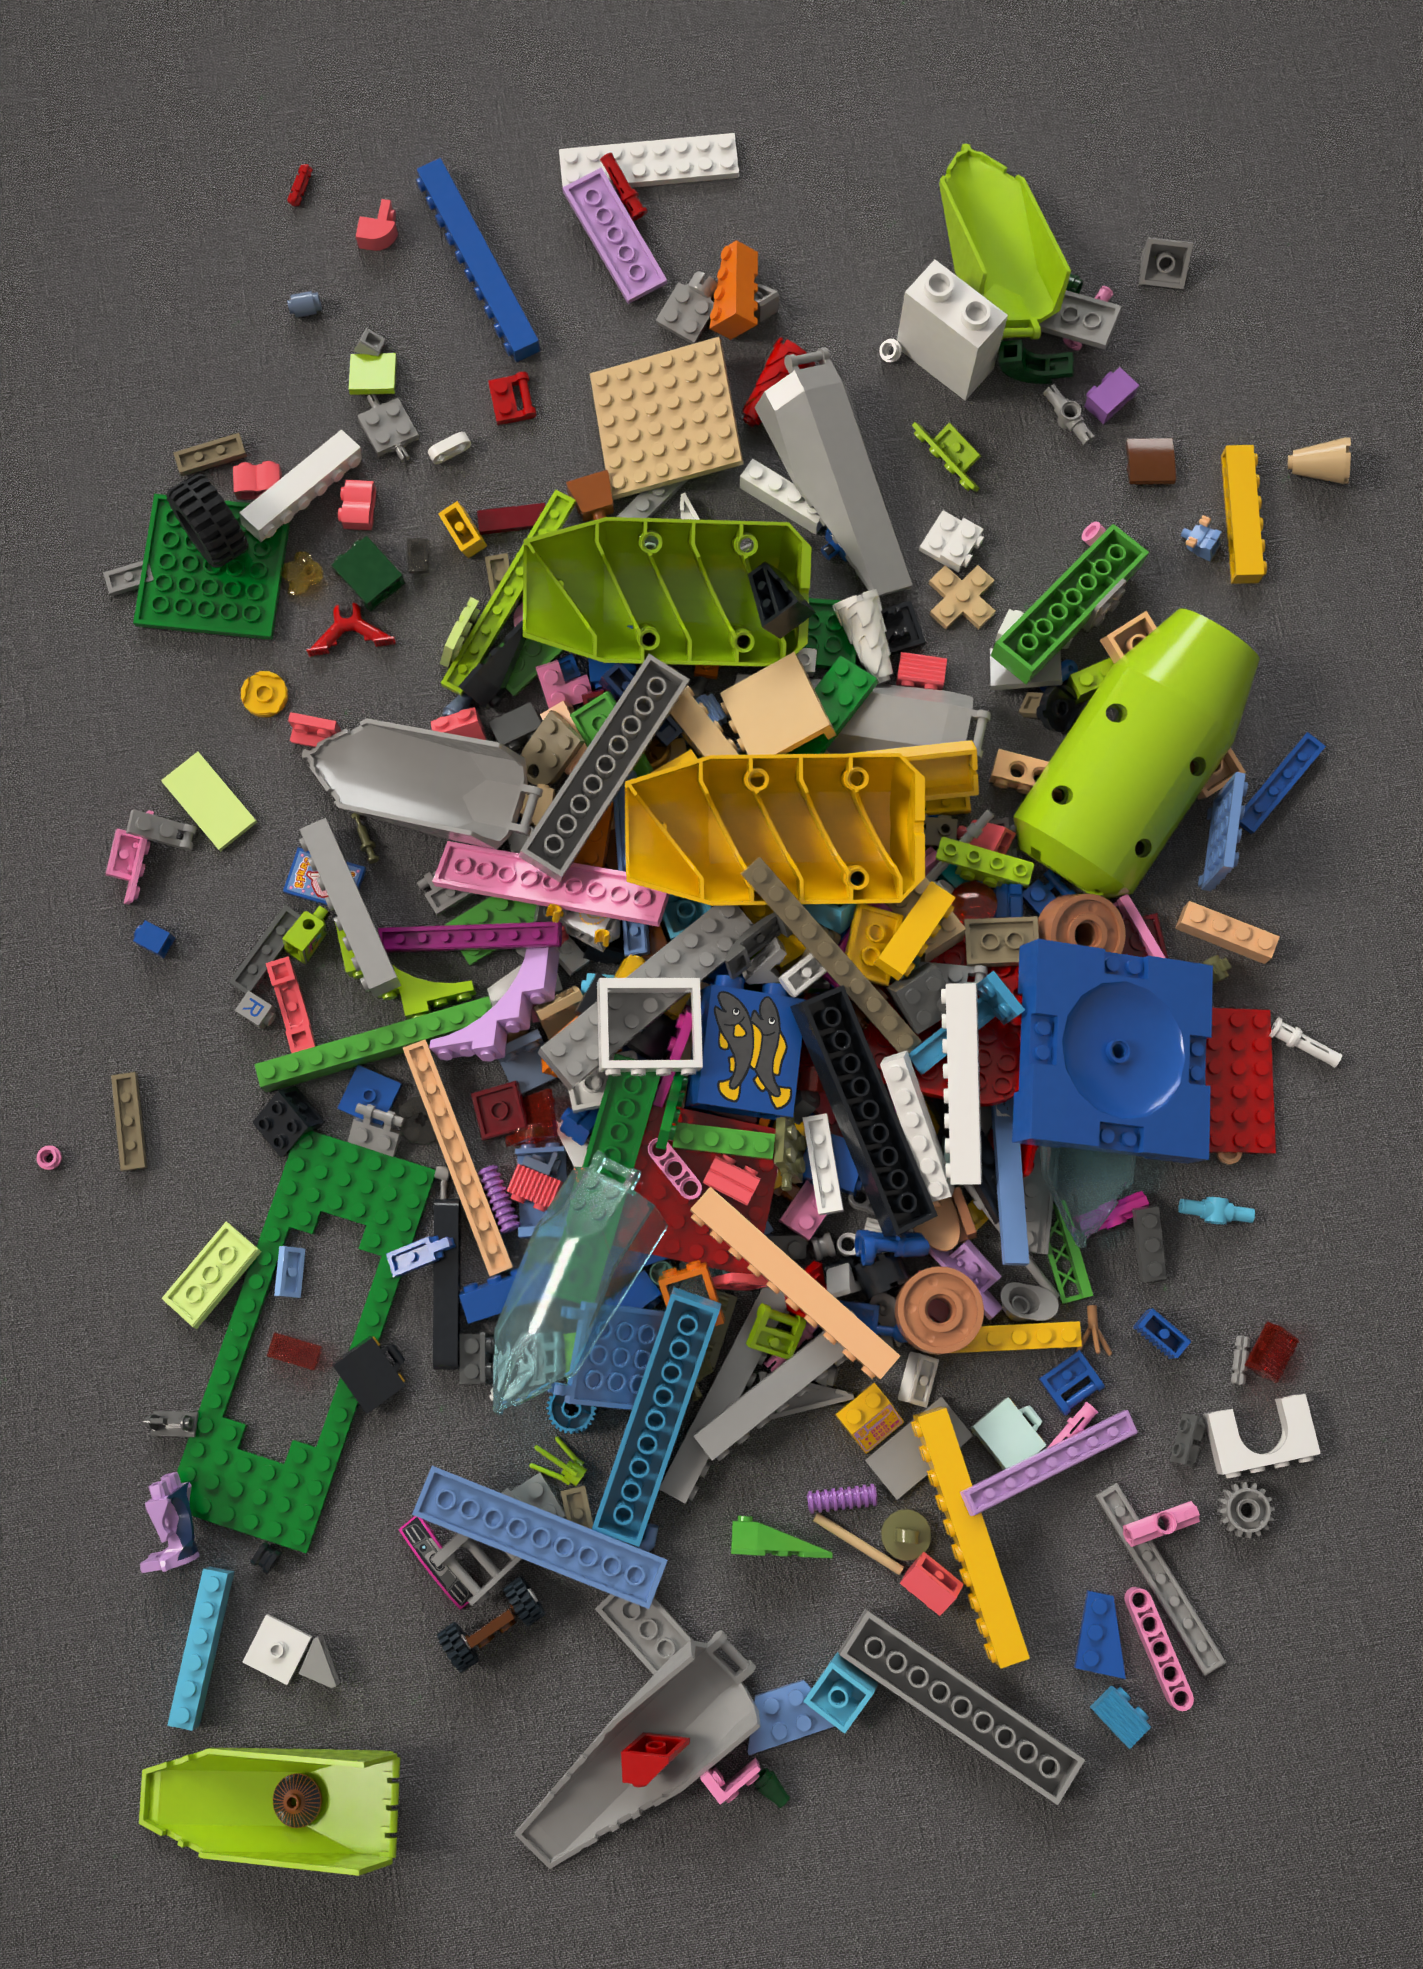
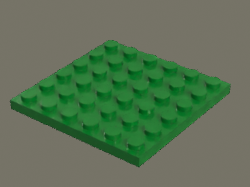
M154 494L133 624L136 627L273 640L290 522L282 524L273 536L265 538L260 542L241 524L239 512L250 503L225 501L244 532L248 548L246 552L224 566L214 568L204 559L180 525L167 501L166 495ZM149 564L154 580L146 583Z

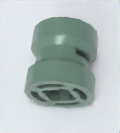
M659 1261L652 1265L650 1278L655 1285L659 1286L658 1279L663 1271L673 1268L671 1264L666 1261Z

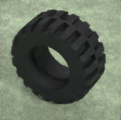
M194 474L168 490L166 495L167 501L176 518L197 550L212 567L220 568L246 552L248 548L247 539L237 519L216 488L203 474Z

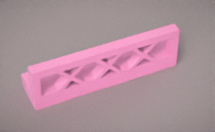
M1126 894L1120 897L1113 905L1116 908L1118 907L1123 920L1129 919L1131 921V926L1137 932L1143 947L1145 946L1148 956L1165 958L1130 896Z

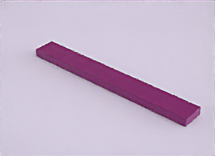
M560 921L558 923L530 922L378 928L379 937L387 953L562 946V923Z

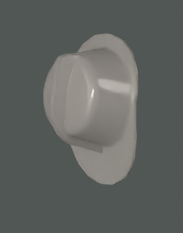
M1011 1282L1006 1284L1001 1290L1002 1310L1011 1320L1016 1322L1028 1320L1046 1321L1057 1314L1058 1300L1046 1288Z

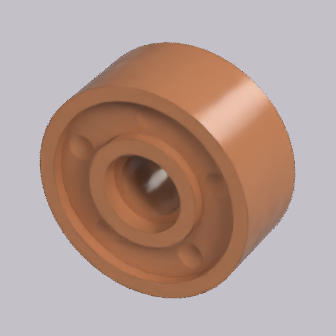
M1067 894L1057 897L1046 905L1038 918L1039 939L1105 949V952L1121 954L1123 951L1126 936L1124 921L1113 903L1096 894ZM1076 928H1077L1078 934H1079L1077 941L1075 940V930H1076Z
M931 1267L918 1272L902 1286L895 1303V1319L900 1333L910 1345L928 1354H948L967 1346L978 1334L984 1317L983 1300L977 1286L968 1276L949 1267ZM932 1300H940L948 1308V1317L943 1323L934 1322L928 1315V1305Z

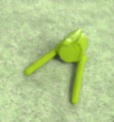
M558 1436L555 1437V1441L574 1463L569 1460L565 1464L540 1446L536 1445L534 1447L536 1451L562 1468L561 1473L563 1475L533 1463L529 1467L561 1480L568 1486L570 1483L577 1486L587 1471L582 1466L584 1462Z

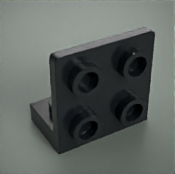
M296 1086L278 1091L253 1120L255 1127L280 1157L286 1156L306 1132L318 1129L325 1123L323 1118Z

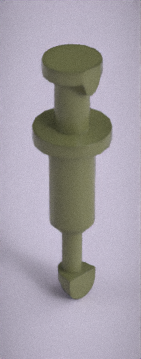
M353 813L351 816L357 822V832L362 842L360 849L362 852H367L369 864L379 861V857L375 856L373 851L376 844L370 840L366 827L361 824L360 815Z

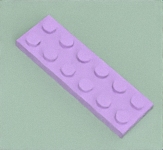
M602 167L562 187L565 197L628 304L667 284L665 275Z

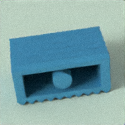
M1110 1686L1090 1708L1123 1744L1130 1749L1151 1728L1146 1722L1149 1717L1139 1706L1134 1709L1128 1701L1131 1697L1121 1687L1116 1690L1113 1686Z

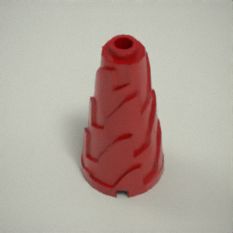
M779 338L774 344V349L766 362L765 368L743 407L742 415L744 417L742 420L751 427H754V425L759 426L762 422L754 407L763 393L789 375L784 363L785 356L807 354L801 347L788 339L782 344L783 338ZM815 362L798 365L799 369L816 366Z

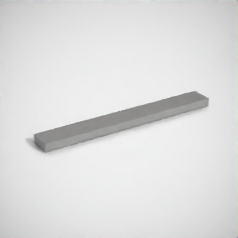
M1114 1483L1096 1494V1499L1202 1674L1206 1676L1224 1665L1226 1661L1153 1541L1150 1540L1134 1547H1130L1128 1542H1126L1123 1535V1526L1135 1522L1139 1518L1118 1483Z

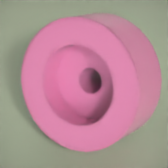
M1093 522L1083 531L1082 540L1091 546L1106 529L1099 522Z

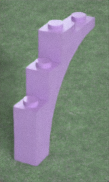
M527 948L517 977L497 1004L467 1027L450 1035L430 1040L429 1048L440 1060H451L452 1058L463 1056L471 1057L475 1054L482 1061L504 1058L507 1033H517L530 1028L533 1004L554 1001L560 954L557 948Z

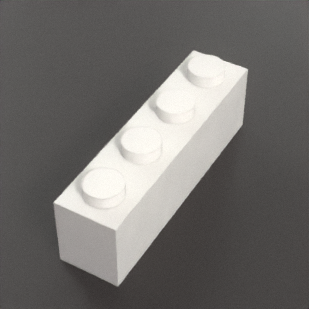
M752 458L740 475V488L816 535L822 524L819 521L820 516L814 507H809L792 482Z

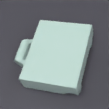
M1009 1397L1002 1400L970 1427L972 1433L979 1438L1001 1466L1002 1471L1037 1454L1046 1446L1044 1440L1036 1432L1042 1423L1041 1418L1030 1405L1018 1410ZM1023 1413L1030 1420L1033 1426H1031L1029 1422L1025 1419V1417L1022 1415Z

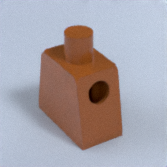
M608 470L566 482L568 495L576 500L575 508L584 522L601 519L614 513Z

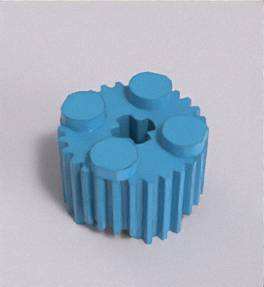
M554 1394L549 1396L550 1401H547L549 1406L546 1407L549 1410L547 1415H550L549 1420H552L551 1424L556 1425V1429L560 1428L559 1431H564V1433L570 1432V1434H574V1431L575 1433L583 1432L593 1424L592 1420H596L594 1415L598 1414L595 1412L598 1410V1407L576 1404L579 1407L578 1413L574 1412V1416L569 1415L570 1411L566 1409L568 1403L564 1402L565 1396Z

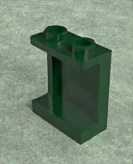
M367 536L354 542L350 550L345 554L338 555L334 563L331 564L335 574L348 584L370 612L405 584L403 575Z

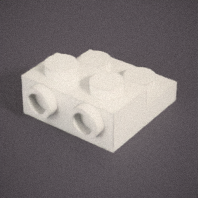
M943 510L920 545L919 551L959 573L962 566L966 568L973 557L971 555L974 548L978 549L984 540V536H982L983 528L965 518L961 521Z

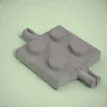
M369 394L367 400L372 408L357 415V418L377 456L379 457L388 452H397L401 462H405V459L408 461L410 456L407 454L405 447L409 443L418 440L419 434L399 398L380 404L375 394Z

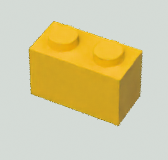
M458 501L438 513L459 549L468 559L487 547L468 513Z

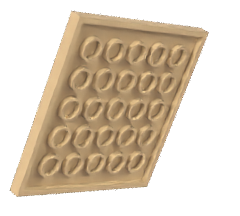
M720 337L590 373L605 469L609 473L612 500L744 464Z

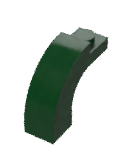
M1022 339L1002 341L1000 343V368L1007 376L1015 380L1033 384H1051L1052 379L1074 377L1073 352L1056 354L1032 353L1025 349Z

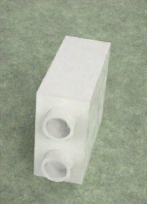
M934 260L905 292L897 341L900 343L902 352L966 401L994 369L1008 315L938 261Z

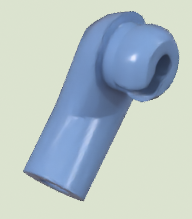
M648 1523L640 1546H632L650 1552L655 1547L659 1526Z

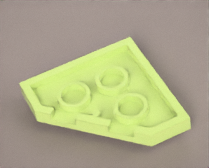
M470 597L467 607L463 609L459 617V621L455 623L444 646L440 661L441 665L449 667L451 661L453 662L458 656L463 642L466 641L470 634V629L473 625L470 621L475 623L480 613V610L477 609L478 600Z

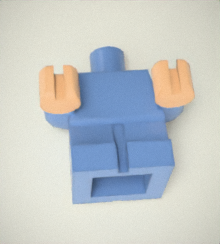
M1203 515L1202 519L1199 520L1200 525H1195L1192 531L1184 528L1181 537L1187 539L1186 547L1189 551L1211 561L1222 543V531L1209 528L1211 518Z

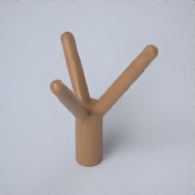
M1088 1305V1328L1081 1339L1082 1347H1077L1076 1351L1082 1350L1092 1332L1095 1352L1097 1354L1101 1352L1100 1340L1106 1353L1111 1356L1112 1351L1098 1328L1097 1306Z

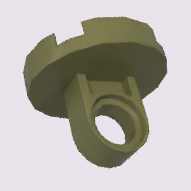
M901 1509L890 1514L883 1522L881 1541L886 1551L894 1558L903 1561L915 1560L929 1548L931 1529L927 1520L921 1514L910 1509Z

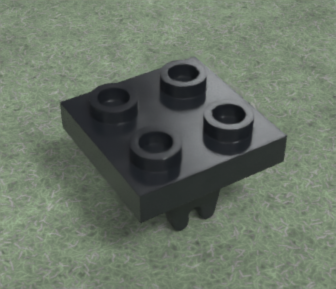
M911 600L882 609L881 613L886 627L885 635L891 653L890 656L925 645L926 641Z

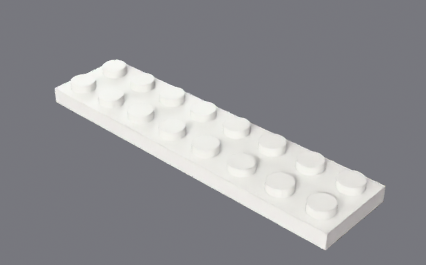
M735 133L559 149L563 187L602 167L613 188L616 189L605 167L600 162V159L610 152L613 153L631 188L739 178Z

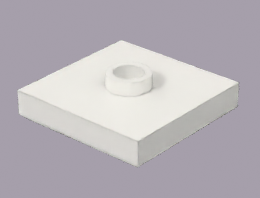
M267 1614L243 1663L288 1685L312 1636Z

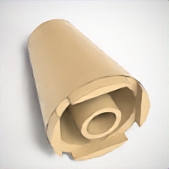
M1344 437L1293 450V455H1288V469H1292V474L1349 484L1351 461L1349 446H1351V438Z

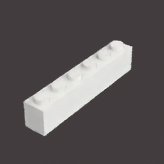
M340 430L239 512L241 524L260 542L265 538H270L282 524L290 522L299 510L307 508L315 497L323 495L332 483L340 481L344 473L351 468L357 467L362 460L361 447L343 430Z
M908 1051L884 1057L880 1066L900 1124L930 1198L934 1202L952 1197L955 1187L954 1184L951 1185V1178H946V1161Z

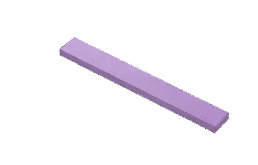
M1123 1410L961 1491L960 1494L969 1515L975 1516L1137 1434L1138 1431L1129 1411Z

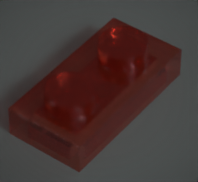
M274 1332L267 1357L310 1370H316L323 1346Z

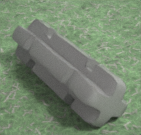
M1237 1336L1235 1342L1237 1349L1234 1351L1232 1368L1234 1373H1232L1231 1382L1236 1385H1245L1246 1375L1244 1374L1248 1367L1249 1351H1247V1348H1250V1338Z

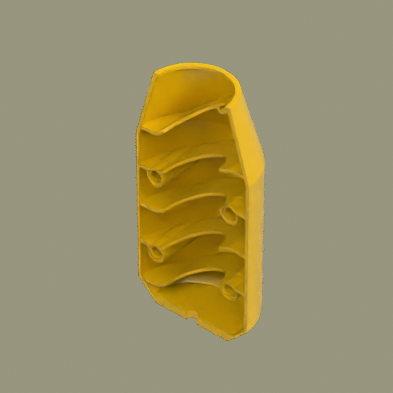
M901 753L709 755L625 781L626 882L711 906L767 905L740 874L758 857H761L801 904L901 903L925 878V777ZM856 771L861 774V780L857 786L853 785L850 781L852 773ZM756 772L761 773L764 778L762 785L759 787L753 786L750 781L752 774ZM856 871H860V883L857 885L852 884L851 875Z

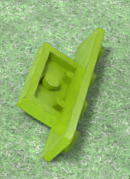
M916 422L912 424L916 430L914 435L921 442L925 440L931 446L929 451L936 458H943L946 462L944 467L952 475L955 473L961 478L960 484L967 491L972 489L977 492L980 488L966 472L981 455L951 423H948L933 439L920 424Z
M947 837L941 838L936 854V860L956 865L955 874L960 875L962 879L969 881L979 880L989 887H1001L1004 880L1028 886L1034 868L1033 862Z

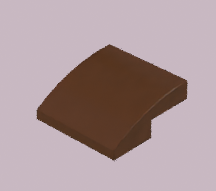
M1172 438L1127 439L1126 451L1129 484H1175L1176 467Z

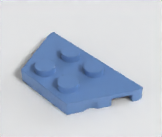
M804 1679L755 1695L754 1703L759 1710L761 1727L749 1737L748 1755L834 1727L833 1724L803 1702L812 1689Z

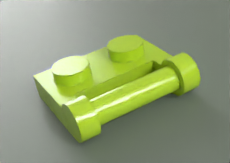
M762 1303L757 1309V1318L746 1341V1345L749 1348L788 1360L794 1355L805 1329L806 1320L798 1315L792 1316L771 1309L770 1305ZM768 1319L791 1325V1332L766 1325Z

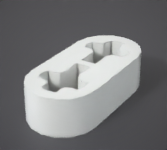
M459 432L429 448L428 454L434 464H440L466 451L471 446V441L465 432Z

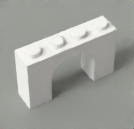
M1306 1394L1275 1399L1282 1426V1435L1277 1446L1264 1454L1254 1453L1243 1444L1239 1436L1233 1409L1203 1414L1217 1474H1225L1226 1478L1241 1476L1240 1471L1250 1469V1473L1265 1471L1266 1465L1274 1464L1275 1468L1290 1465V1460L1298 1459L1299 1463L1314 1460L1313 1455L1321 1454Z

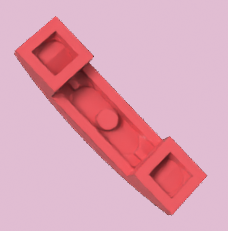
M290 957L266 963L270 981L274 987L286 1027L285 1032L291 1053L315 1047L308 1012Z

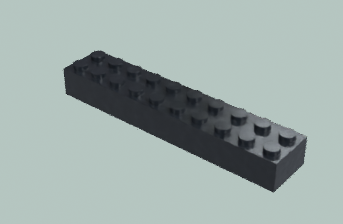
M844 985L790 1006L883 1236L900 1235L937 1217L933 1202Z

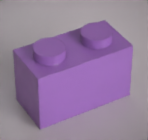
M1120 367L1114 373L1110 371L1103 378L1101 385L1098 387L1093 386L1086 394L1087 400L1084 407L1103 425L1136 395L1139 384Z

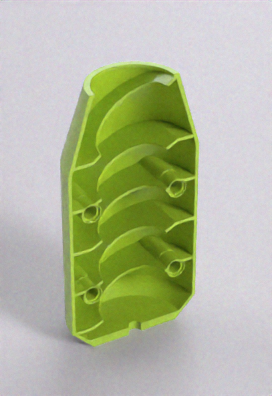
M604 517L524 539L523 637L603 663L643 664L647 656L651 654L665 664L769 666L793 652L797 654L808 644L809 618L781 639L762 628L748 574L766 561L783 572L809 603L812 547L789 522ZM653 535L657 538V545L652 549H648L644 543L645 539ZM745 538L751 539L749 549L742 551L740 548L741 541ZM653 633L655 635L654 642L650 645L644 644L642 641L644 634ZM747 635L748 641L746 645L739 647L737 645L738 637Z
M1183 608L1174 612L1113 664L1013 816L1019 849L1087 894H1096L1106 899L1133 894L1234 743L1260 661L1258 654L1243 640L1214 621ZM1108 708L1115 712V719L1113 721H1110L1106 716ZM1191 762H1193L1195 765V770L1193 773L1190 772ZM1054 789H1059L1062 792V799L1057 803L1052 798V791ZM1137 842H1139L1142 846V849L1138 854H1136L1135 852V846Z

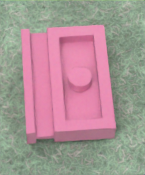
M806 1180L779 1222L785 1224L789 1229L809 1242L826 1215L819 1216L814 1185Z

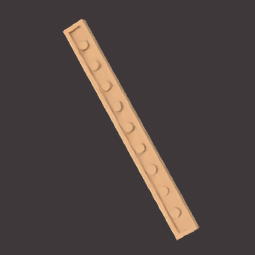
M426 1039L403 1048L488 1274L492 1276L510 1269L513 1266Z

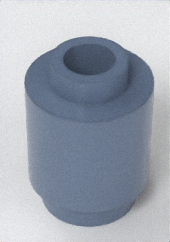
M312 291L293 294L290 295L291 300H287L290 314H295L296 318L317 314V311H322L318 292L312 293Z

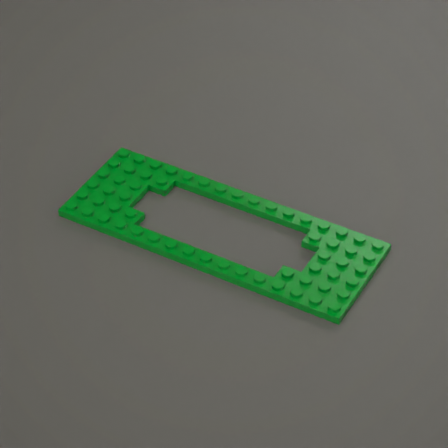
M314 1131L306 1132L290 1150L256 1246L262 1252L249 1266L198 1411L196 1436L189 1437L177 1470L181 1483L190 1482L192 1485L189 1503L192 1516L303 1553L309 1552L358 1407V1402L340 1378L317 1446L292 1440L285 1463L240 1449L248 1425L225 1417L277 1269L279 1246H285L291 1228L314 1235L322 1212L366 1225L358 1249L379 1255L381 1259L350 1350L369 1336L375 1337L380 1342L402 1276L397 1278L392 1276L386 1253L414 1242L435 1180L436 1170Z

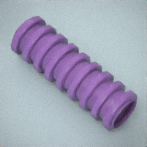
M491 1165L481 1169L477 1175L481 1177L480 1183L484 1184L483 1190L487 1191L486 1197L490 1198L489 1205L493 1206L491 1210L496 1213L494 1217L499 1220L497 1224L502 1228L500 1232L505 1234L516 1230L521 1223L517 1222L518 1215L514 1214L515 1208L511 1207L513 1203L511 1200H508L510 1196L505 1192L507 1188L502 1185L504 1181L499 1178L501 1174L500 1172L497 1173L498 1166Z
M870 1484L869 1487L862 1485L861 1488L856 1485L853 1489L848 1486L844 1490L843 1487H840L836 1491L835 1488H832L831 1491L824 1489V1492L816 1490V1493L808 1491L807 1494L808 1508L811 1514H814V1511L822 1513V1510L830 1512V1509L838 1511V1508L845 1510L846 1507L853 1509V1506L861 1508V1505L869 1507V1504L873 1506L878 1504L877 1491L874 1484Z

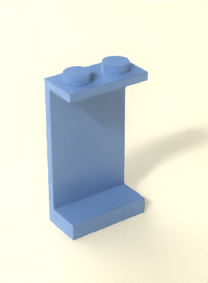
M546 1143L545 1147L536 1148V1144H522L521 1149H515L517 1162L522 1165L525 1155L532 1157L533 1154L545 1158V1163L548 1164L553 1152L559 1153V1160L562 1162L557 1174L552 1173L551 1177L565 1184L554 1211L549 1209L547 1213L533 1208L534 1203L525 1200L524 1204L519 1203L521 1225L518 1227V1237L520 1239L545 1238L546 1236L562 1237L569 1213L566 1149L564 1146H560V1143Z

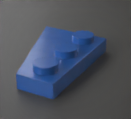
M1087 1590L1074 1667L1126 1679L1114 1596Z

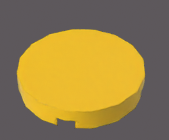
M259 671L254 673L255 675L248 677L241 688V699L245 708L251 714L258 717H271L278 714L288 701V689L285 682L277 674L270 671Z

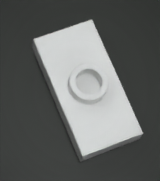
M570 936L561 947H556L560 952L559 963L570 976L586 966L590 961L583 958L584 953Z

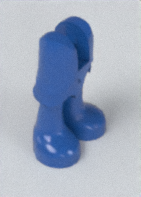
M858 1230L855 1234V1253L857 1257H861L863 1266H871L877 1253L892 1252L894 1257L926 1256L930 1251L929 1242L919 1232H904L897 1236L886 1237L883 1236V1233L869 1230Z

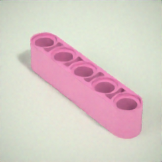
M1131 1587L1125 1593V1603L1169 1705L1175 1709L1187 1711L1193 1705V1694L1152 1597L1145 1589ZM1141 1592L1144 1598L1143 1603L1140 1606H1135L1132 1601L1133 1596ZM1147 1617H1152L1154 1626L1146 1631L1143 1628V1621ZM1161 1641L1164 1644V1651L1160 1655H1155L1153 1647L1155 1643ZM1169 1666H1173L1174 1676L1171 1679H1165L1164 1670ZM1183 1691L1185 1700L1181 1704H1176L1174 1701L1175 1694Z

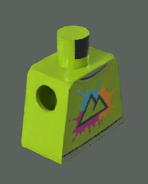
M318 906L313 915L308 911H304L282 938L286 953L306 965L327 934L325 921L331 915L330 912L321 906Z

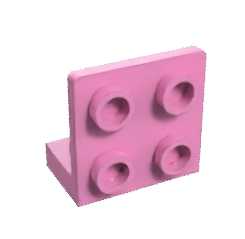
M754 1758L726 1783L724 1782L725 1778L716 1766L700 1776V1779L721 1805L724 1801L730 1803L739 1794L738 1789L745 1783L749 1786L759 1778L758 1772L761 1769L759 1761Z

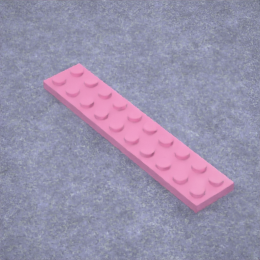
M447 841L432 881L436 887L547 907L550 904L559 905L563 910L657 927L660 926L670 894L626 882V872L578 863H572L559 883L520 858L519 853Z

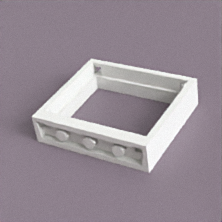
M599 978L597 982L599 1072H605L606 1075L620 1076L621 1072H631V1076H644L646 1072H656L657 1076L671 1075V1072H681V1075L688 1076L696 1074V1072L703 1068L700 978ZM608 993H691L693 1060H609Z

